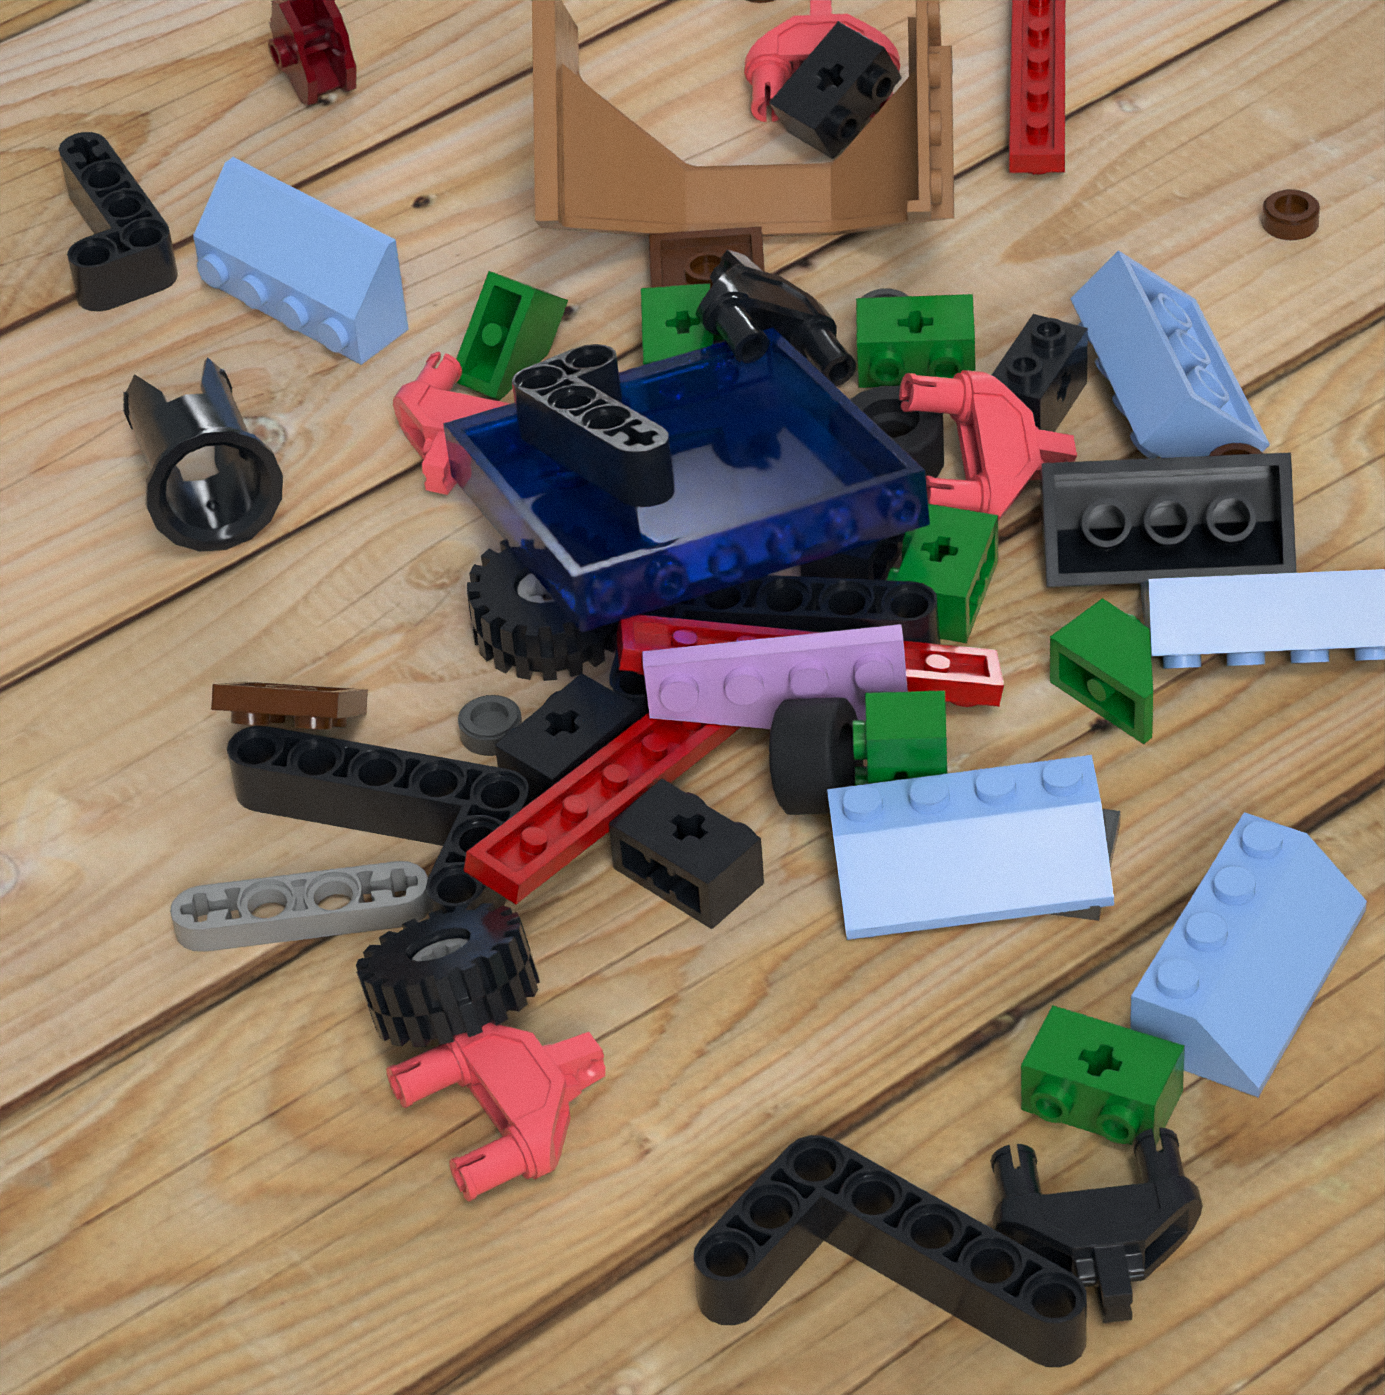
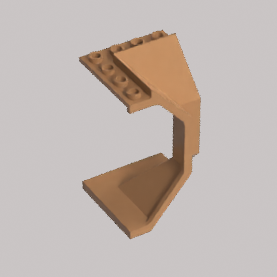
M532 0L535 222L541 228L649 236V234L762 226V237L841 235L954 218L952 45L942 46L939 0H916V17H908L909 77L838 158L827 163L693 166L687 164L595 92L580 76L578 27L562 0Z

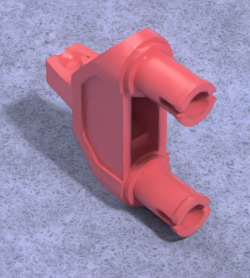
M810 0V15H798L789 18L764 34L750 48L745 58L744 74L752 85V115L762 122H767V106L770 105L769 102L838 21L883 46L899 71L900 57L898 50L876 28L848 13L832 14V0ZM893 92L891 93V95H890L885 101L881 102V104H880V109H881V108L885 105V103L891 98V96L893 95ZM772 109V122L779 120V118ZM875 111L870 115L871 118L875 116Z
M432 353L417 379L402 385L393 398V407L399 425L411 445L424 460L422 472L426 477L424 482L426 491L448 495L464 473L484 477L520 467L532 462L542 454L541 451L526 443L520 437L515 404L450 391L462 376L460 363L450 354L445 353L441 363L435 368L441 359V353Z
M962 370L960 373H956L953 378L919 376L913 373H906L901 381L899 400L903 401L900 405L903 412L950 414V417L956 422L966 480L933 478L932 476L923 475L918 483L916 503L925 502L927 504L998 515L999 521L1024 490L1028 482L1040 479L1039 470L1041 463L1074 462L1077 457L1073 435L1040 430L1035 426L1033 412L1001 381L988 373ZM919 504L917 507L920 515H922L926 504Z
M488 1023L481 1026L482 1033L468 1037L467 1032L455 1035L454 1042L438 1045L400 1064H393L386 1068V1074L392 1091L397 1100L400 1099V1104L405 1109L412 1106L416 1101L458 1083L461 1087L466 1086L470 1089L503 1136L449 1161L454 1181L459 1191H463L464 1198L467 1201H472L478 1195L520 1175L527 1180L530 1178L536 1180L556 1169L571 1119L569 1102L582 1093L581 1090L605 1077L604 1054L590 1032L552 1045L542 1046L532 1032Z

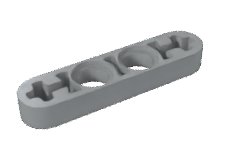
M394 861L200 885L188 888L180 893L172 902L170 912L177 941L184 948L203 952L402 927L401 924L414 918L419 922L430 911L426 891L428 877L426 872L417 864L408 861ZM406 891V896L395 897V892ZM334 894L345 895L351 898L347 905L336 910H326L318 906L322 899ZM364 894H371L372 902H365ZM265 903H279L285 906L280 914L270 918H259L251 914L255 908ZM238 910L239 918L232 919L231 911ZM207 915L206 921L198 922L199 916Z

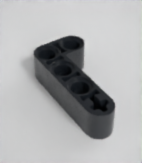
M94 132L76 133L65 138L60 143L58 150L70 200L94 233V235L75 242L67 253L78 304L83 309L102 312L155 294L172 286L177 280L178 271L168 224L112 146L101 134Z
M600 344L576 347L529 366L512 377L519 434L523 441L630 506H656L667 502L675 495L676 487L669 434L663 427L623 404L617 355L612 347Z

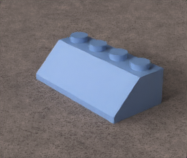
M235 157L225 162L193 235L198 258L197 269L203 281L209 286L218 288L243 301L250 308L258 309L284 323L289 329L299 331L314 339L330 351L340 353L360 365L409 330L395 239Z
M1119 250L1070 298L1081 320L1078 326L1088 328V341L1093 345L1098 356L1095 359V364L1098 370L1110 381L1115 391L1112 400L1118 410L1127 417L1133 429L1130 433V438L1137 449L1146 457L1209 456L1214 449L1230 443L1248 444L1259 449L1261 452L1270 446L1196 299Z
M1385 569L1148 579L1140 583L1144 625L1150 628L1151 657L1162 656L1163 669L1201 667V655L1226 654L1227 666L1264 665L1265 652L1290 651L1291 663L1329 662V649L1354 648L1355 661L1385 660Z
M1092 755L827 789L847 940L1090 909V906H1114L1101 798Z
M1244 812L1132 993L1130 1029L1184 1045V1071L1259 1097L1364 915L1367 901L1307 833Z

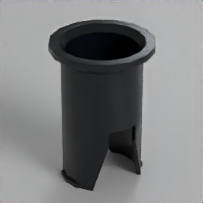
M207 357L203 365L200 386L203 394H186L167 402L162 391L134 374L127 391L123 392V412L131 429L134 430L150 472L146 479L145 504L156 529L175 545L199 552L227 550L252 539L271 522L282 500L283 474L272 449L254 434L248 432L232 395V385L225 369H221ZM205 446H215L214 461L219 473L203 480L184 481L176 464L191 452Z

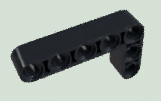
M668 570L654 571L636 581L626 611L627 614L820 633L901 624L904 641L941 644L937 594L931 587L913 581ZM617 645L609 675L610 689L639 705L641 719L649 713L645 677L634 671L619 670Z
M269 726L244 728L234 734L229 740L227 754L238 802L244 808L255 812L443 846L426 884L430 912L443 909L444 914L454 912L456 906L470 904L472 910H475L482 903H494L495 909L505 904L506 898L464 872L466 852L531 803L529 785L526 778L520 773L505 768Z
M809 1135L799 1138L790 1144L707 1231L694 1248L693 1260L699 1308L706 1318L720 1325H738L754 1317L825 1241L1036 1364L1057 1368L1070 1365L1082 1356L1086 1348L1087 1291L1082 1281L1074 1274L838 1141L823 1135Z

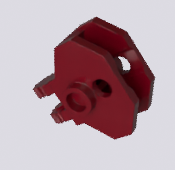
M271 1L272 16L270 17L271 22H269L273 38L268 40L269 52L275 66L287 74L301 103L309 106L317 103L318 96L337 89L346 92L356 89V63L346 26L335 1Z

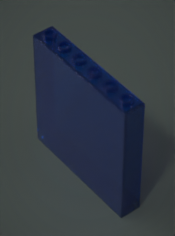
M774 328L763 330L769 339V347L763 357L753 363L745 364L742 360L738 362L727 343L722 342L619 372L623 404L663 427L669 434L676 493L672 499L656 506L634 507L625 504L523 441L519 434L515 403L443 423L451 476L580 632L930 525L925 469Z

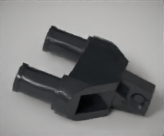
M730 250L725 251L721 257L720 264L713 269L710 275L713 286L702 299L695 313L706 331L722 336L738 362H741V360L745 364L756 362L763 357L770 346L789 351L791 355L809 359L826 385L830 382L831 386H839L847 382L856 370V362L837 340V325L824 306L813 296L783 277L762 271L744 254Z
M1159 1128L1162 1149L1158 1152L1152 1129L1143 1131L1134 1139L1132 1146L1141 1174L1142 1183L1042 1194L1037 1170V1156L1035 1150L1030 1146L1017 1144L1020 1163L1017 1169L1013 1166L1010 1145L996 1150L991 1157V1167L995 1174L1000 1200L992 1217L994 1230L1074 1274L1082 1281L1084 1287L1094 1286L1103 1323L1132 1320L1133 1313L1130 1305L1133 1303L1131 1282L1145 1280L1187 1239L1201 1216L1203 1204L1199 1188L1189 1178L1185 1177L1178 1149V1137L1170 1129Z

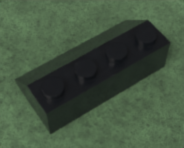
M1291 452L1041 463L1039 478L1046 588L1140 584L1148 579L1297 573Z

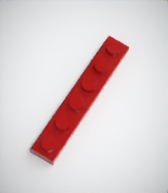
M1012 0L1009 173L1041 175L1065 172L1066 0Z
M620 613L617 630L619 670L634 671L644 676L642 651L820 632ZM904 641L908 692L945 691L946 702L962 707L976 705L1000 706L1004 682L997 650Z
M649 713L469 849L466 852L464 872L515 905L607 834L609 832V823L659 780L664 779L669 783L673 782L741 727L650 718Z

